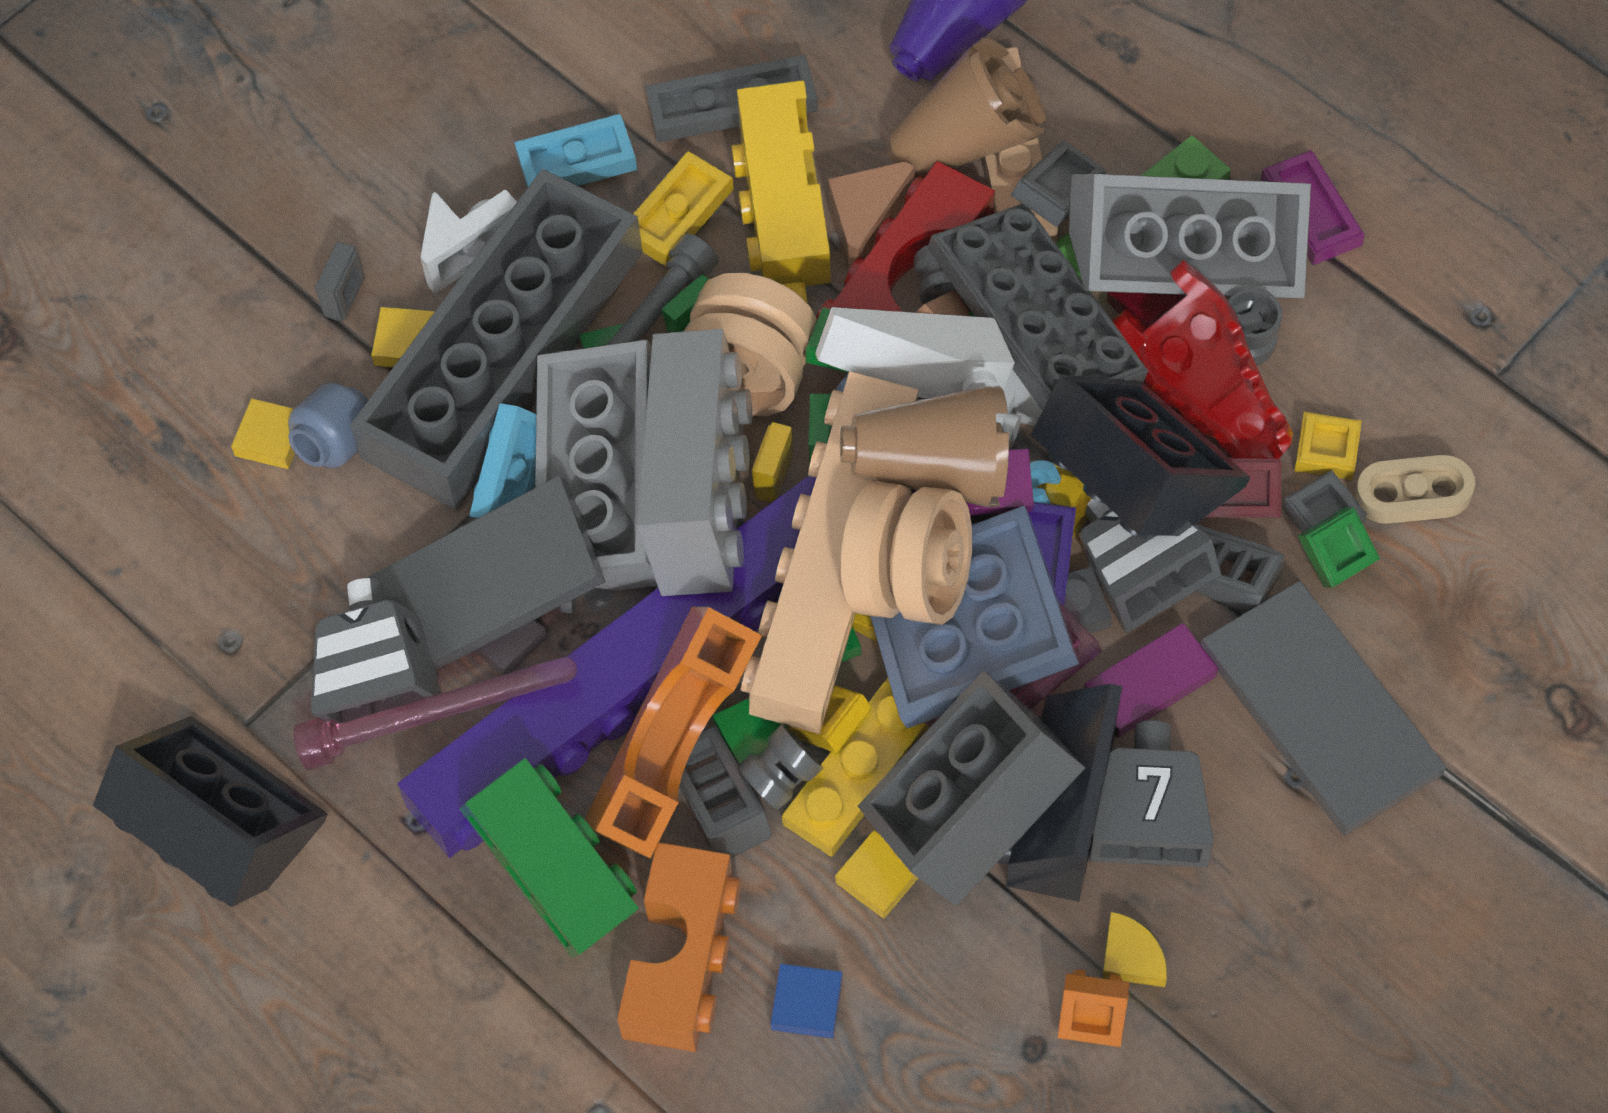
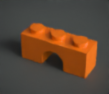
M664 843L657 844L644 897L648 922L675 927L687 939L682 950L668 961L648 963L630 960L617 1018L623 1040L696 1052L700 1032L711 1033L717 1006V996L709 995L713 972L723 974L729 950V936L721 935L725 914H736L741 892V878L733 877L730 854Z

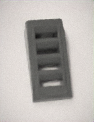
M1195 524L1212 539L1219 567H1221L1224 560L1234 563L1228 576L1221 575L1196 590V592L1243 614L1265 602L1281 574L1285 555L1267 546ZM1245 569L1255 573L1250 584L1239 581Z
M715 725L701 732L685 766L679 789L711 851L730 854L732 858L767 841L772 833L763 808L747 780L739 771L737 762ZM714 754L718 758L689 774L685 771L686 768ZM727 775L728 778L697 792L696 789ZM736 796H738L739 798L738 800L733 801L711 813L708 812L709 809L716 807Z

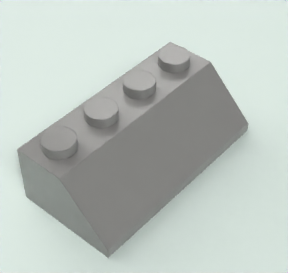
M1072 174L1069 234L1085 291L1186 294L1175 283L1170 274V271L1184 259L1216 286L1224 296H1232L1243 289L1256 288L1262 289L1277 298H1305L1311 184Z
M648 340L537 355L535 488L559 475L568 482L606 581L595 588L619 591L658 586L636 526L652 345Z

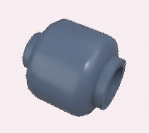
M324 383L316 388L290 413L288 419V438L293 451L305 463L314 467L338 468L347 463L358 453L350 424L368 402V399L359 390L352 387L348 388L339 383Z

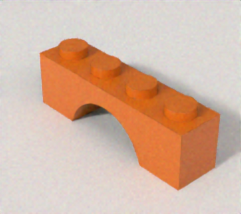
M691 607L585 817L586 822L595 833L637 854L651 858L678 804L679 785L689 756L715 710L726 697L735 691L762 635L710 607Z

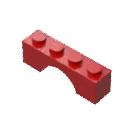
M937 161L925 178L919 176L913 181L906 193L904 207L895 219L888 217L882 223L875 237L874 248L865 259L859 257L855 260L846 275L843 290L835 301L828 299L824 302L816 315L817 320L822 307L828 309L835 307L903 312L895 302L891 292L897 281L914 267L913 257L917 251L929 245L932 235L994 214L995 190Z

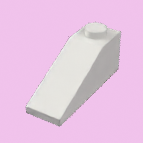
M832 307L815 353L818 361L845 371L919 389L918 397L924 399L983 386H1001L1004 390L1015 364L995 318Z

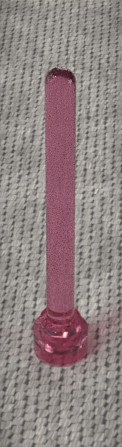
M563 657L337 724L334 720L325 722L320 718L311 719L295 724L293 731L295 747L303 766L307 770L327 766L335 762L336 756L344 753L345 747L568 682L576 676L577 665L572 659Z

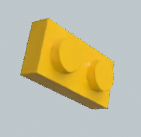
M687 151L633 213L638 216L643 253L667 267V263L670 260L669 251L684 234L695 235L734 190L733 177Z

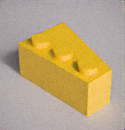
M804 80L737 89L741 144L731 145L735 178L746 177L748 190L738 191L743 225L754 224L755 237L746 238L750 272L761 270L762 277L772 279L780 284L805 282V286L831 283L830 251L820 184L817 183L812 154L814 152L812 132H809L807 124V96Z

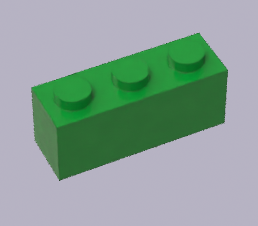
M524 758L468 800L459 810L563 948L573 958L583 953L639 909L631 898L637 893V890L619 865L614 863L608 868L596 852L594 847L600 842L586 820L578 813L570 817L556 799V797L562 794V791L550 772L542 764H538L533 768L528 760Z

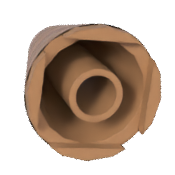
M991 38L979 39L966 50L891 133V147L888 149V154L892 164L907 162L915 166V179L919 176L925 178L937 161L953 169L1037 138L1045 131L1044 128L1038 125L1046 120V114L1039 94L1029 76L1022 67L1013 72L1002 60L1009 52L1001 44Z
M983 386L856 413L853 415L851 426L841 427V463H851L852 474L855 476L884 483L901 484L917 491L922 487L954 490L962 494L966 503L983 507H999L998 497H1004L1009 453V432H1002L1001 423L996 422V413L1008 414L1004 390L1001 386Z

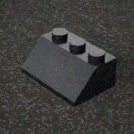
M1060 375L1031 433V436L1048 451L1047 456L1052 463L1064 470L1070 471L1084 484L1083 491L1089 497L1106 504L1119 516V524L1123 529L1134 536L1149 539L1152 535L1180 536L1243 490L1251 478L1143 382L1138 380Z
M1110 683L1046 696L1042 717L1038 718L1080 761L1085 769L998 861V863L1008 865L1006 887L1076 902L1080 901L1103 783L1115 737L1123 686Z
M192 716L115 746L93 806L112 819L120 830L135 836L158 853L165 863L180 869L203 886L211 897L226 903L230 907L269 889L321 828L328 815L327 812Z

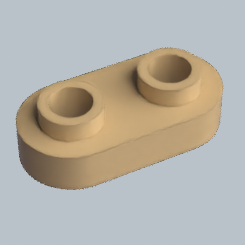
M1450 455L1379 461L1367 466L1360 474L1355 490V499L1367 513L1366 518L1381 524L1448 518L1462 513L1468 507L1475 489V476L1471 468L1463 460ZM1444 487L1450 491L1451 495L1447 497L1439 496L1434 492L1433 488ZM1386 493L1394 501L1389 503L1382 502L1375 497V494Z

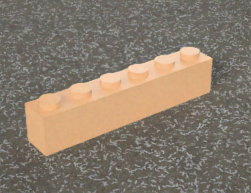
M849 371L844 391H832L824 424L832 426L827 444L817 441L808 471V476L816 478L811 496L800 494L792 521V528L800 530L795 549L784 547L776 572L775 582L782 583L783 588L778 603L767 601L761 618L758 633L762 637L767 638L761 658L752 656L745 669L741 691L750 693L749 715L820 734L856 614L845 600L841 582V547L844 527L851 505L861 488L872 481L880 482L855 476L852 474L851 463H841V427L851 426L853 415L856 413L917 401L919 389Z

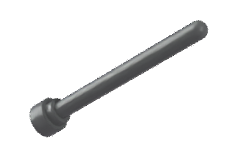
M684 234L669 251L668 272L607 345L640 341L660 317L662 308L676 297L685 285H690L702 275L708 277L719 262L714 250L699 237L692 234Z

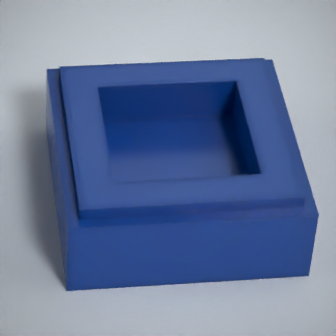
M780 964L771 1018V1030L834 1039L843 980L842 972Z

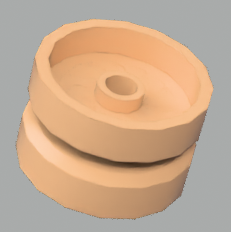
M724 273L709 279L697 296L690 313L691 321L683 332L723 329L729 351L739 353L742 368L740 389H749L752 416H770L786 410L794 400L802 380L803 366L806 364V348L817 322L811 307L793 290L769 278L749 273Z
M873 481L861 488L851 505L844 527L841 547V582L845 600L854 613L893 618L901 612L904 619L943 625L953 617L963 598L969 578L972 557V524L969 508L962 494L954 490L922 487L913 493L909 487L901 484Z

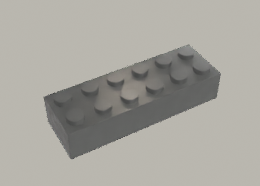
M542 169L350 424L360 459L457 510L479 480L489 444L490 430L494 425L499 403L518 406L529 411L537 399V355L573 350L580 340L579 334L586 332L643 253L638 216Z

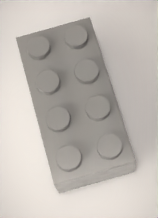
M723 329L653 334L636 526L661 596L732 592L734 567L743 566V540L741 532L736 531L737 519L745 518L747 512L745 487L743 482H739L740 471H748L750 464L748 440L746 435L742 434L743 425L752 423V400L749 389H740L742 383L740 356L738 352L729 351Z

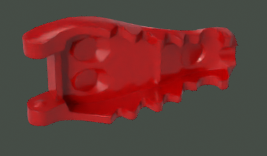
M1183 259L1170 271L1175 283L1186 293L1182 299L1147 328L1128 310H1124L1111 321L1148 370L1144 379L1148 388L1170 407L1180 410L1182 417L1187 422L1193 424L1203 434L1216 438L1221 447L1232 458H1281L1292 444L1293 431L1284 414L1275 405L1268 393L1264 380L1248 347L1237 314L1224 294Z

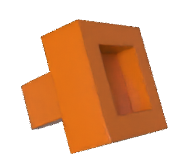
M1081 969L1074 970L1072 974L1066 973L1057 1038L1121 1047L1130 982H1123L1122 978L1115 974H1110L1109 979L1086 976V971Z

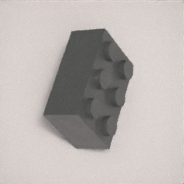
M983 670L857 807L912 874L957 906L1046 809L1067 789L1085 767L1026 704Z

